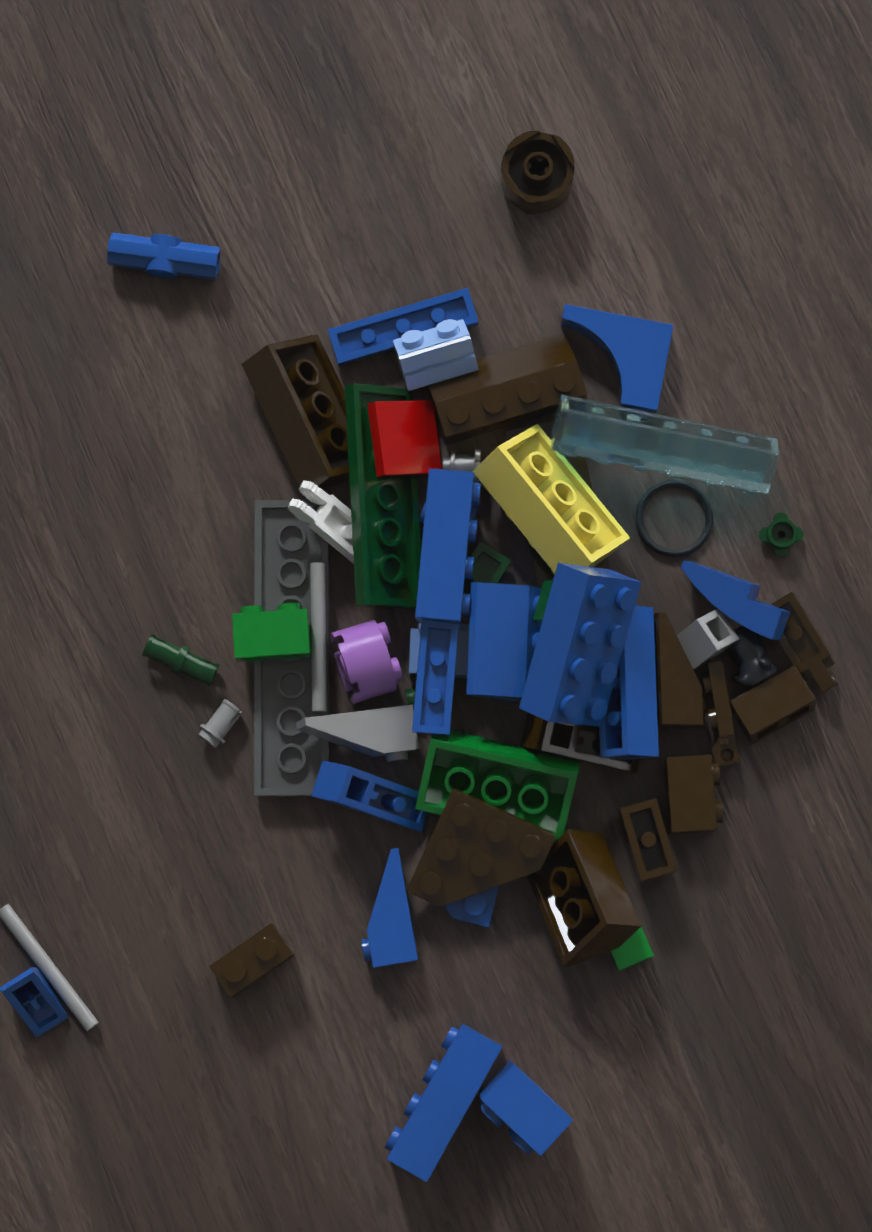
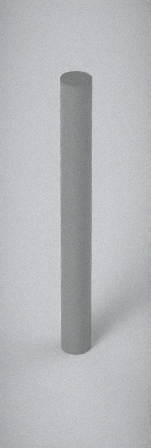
M310 563L312 712H327L325 563Z
M9 904L0 909L2 921L87 1032L99 1023L12 907Z

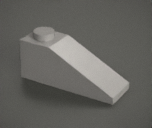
M413 705L308 717L296 722L298 731L373 758L386 756L387 763L408 760V753L419 749L417 733H412Z

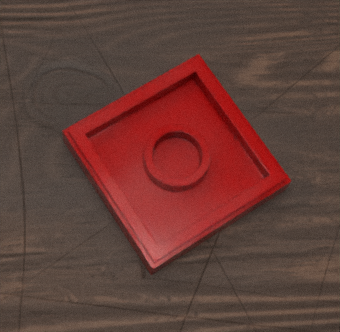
M433 400L375 401L367 404L377 477L429 475V468L442 469Z

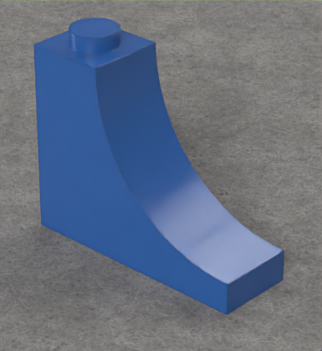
M565 304L561 327L572 329L591 339L603 350L612 363L619 382V411L626 412L627 417L636 420H647L648 416L655 417L673 325Z

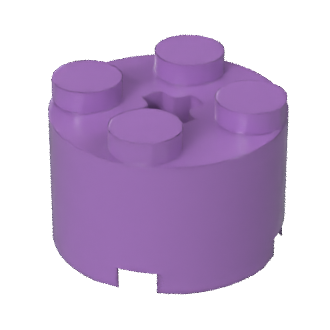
M370 620L330 633L331 644L339 642L338 647L340 651L335 652L334 657L346 692L354 690V694L350 698L352 704L396 691V684H399V679H402L403 676L397 658L390 659L387 644L391 643V639L385 622L377 624L375 620Z

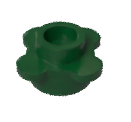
M785 513L775 514L773 522L768 527L762 528L759 532L760 540L770 544L774 548L775 555L779 557L788 555L789 548L795 542H800L804 536L803 530L800 527H796ZM778 532H784L785 536L783 538H779Z

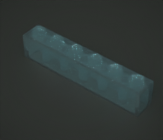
M561 395L551 432V450L558 451V453L566 457L583 456L593 458L598 463L605 465L617 463L630 466L632 469L640 472L652 470L666 473V475L674 479L691 478L701 480L709 486H731L748 494H755L757 492L769 493L780 457L778 440L776 438Z

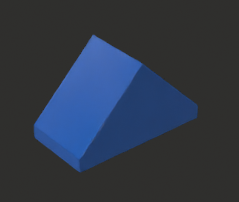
M31 967L0 987L3 995L36 1037L69 1018L39 968Z

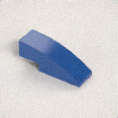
M683 561L682 570L694 586L715 607L747 629L772 640H781L790 612L756 600L760 585L695 562Z

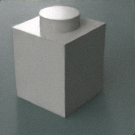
M719 609L698 618L677 635L693 670L712 661L740 639Z

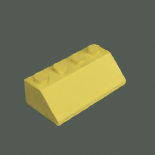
M538 424L497 446L472 471L481 481L483 487L502 507L507 517L514 522L527 538L529 544L548 564L554 575L558 562L595 567L630 539L628 534Z

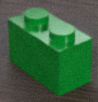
M299 603L279 604L278 610L263 611V606L240 607L241 613H232L234 657L237 662L311 657L309 613L307 608L300 609Z

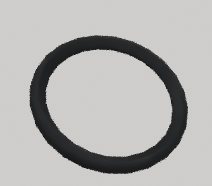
M667 480L649 488L640 499L635 514L636 527L643 542L653 551L669 557H681L699 549L707 541L713 526V511L705 494L696 486L680 480ZM667 488L685 489L693 493L703 505L706 518L704 530L701 536L688 547L681 549L664 548L656 544L645 530L643 524L645 506L648 500L660 490Z

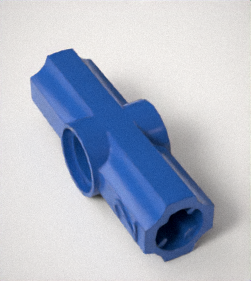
M112 232L107 249V264L109 266L145 270L147 274L161 278H177L178 275L216 280L220 267L221 249L215 246L186 243L178 237L165 234H153L149 238Z

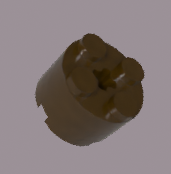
M528 131L517 136L508 145L501 164V185L508 200L527 214L544 213L560 206L567 199L573 185L575 172L573 153L567 143L554 134ZM535 168L538 172L544 170V175L540 177L537 174L531 175V169Z

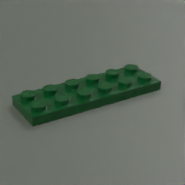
M356 383L346 385L345 405L356 606L416 609L421 560L417 476L377 477L367 404L375 401H413L412 390Z

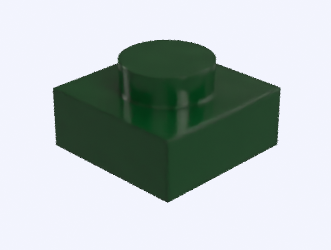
M479 542L470 556L474 557L473 576L469 580L472 582L498 584L510 566L511 560L484 543Z

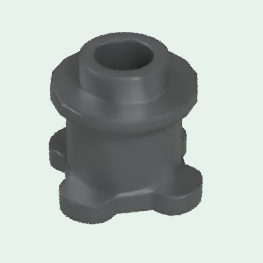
M475 449L474 455L455 454V450H451L450 457H443V470L472 472L480 464L481 449ZM474 474V483H480V480Z

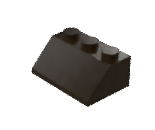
M568 829L551 846L541 870L527 875L564 967L573 966L619 948L641 927L603 834L600 832Z

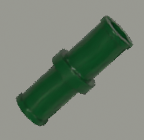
M151 634L142 653V656L172 668V673L177 675L180 672L206 683L208 686L211 685L220 665L189 652L190 648L185 645L180 648L156 637L154 634Z

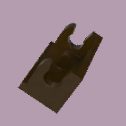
M794 665L731 700L730 705L734 710L732 712L750 745L815 710L816 699Z

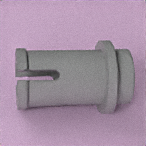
M224 699L207 724L200 725L202 730L198 736L213 748H216L219 743L223 745L225 743L223 738L238 718L243 715V712L234 704Z

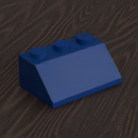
M471 583L466 695L509 703L521 702L541 628L533 621L541 588L527 585Z

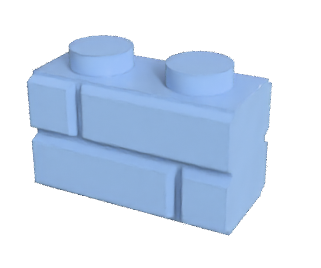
M452 319L444 320L435 328L422 332L411 330L405 332L401 338L393 340L401 374L408 391L478 370L470 334L463 319L458 321Z

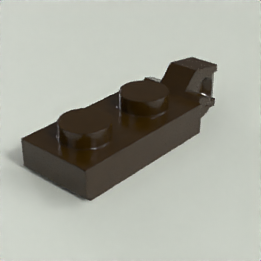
M792 591L772 603L771 605L790 612L782 638L778 641L799 673L803 675L806 681L814 677L823 692H827L837 686L838 683L829 667L835 664L831 656L832 653L795 593Z
M721 661L708 663L709 672L702 673L705 694H713L715 705L714 709H708L711 731L719 730L720 736L712 748L713 755L719 767L739 764L725 667Z

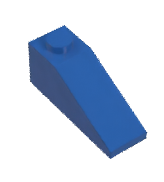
M322 760L312 797L419 832L423 831L428 814L426 811L415 809L419 791L350 766Z
M399 848L390 850L368 924V938L361 939L365 962L372 961L373 968L418 960Z

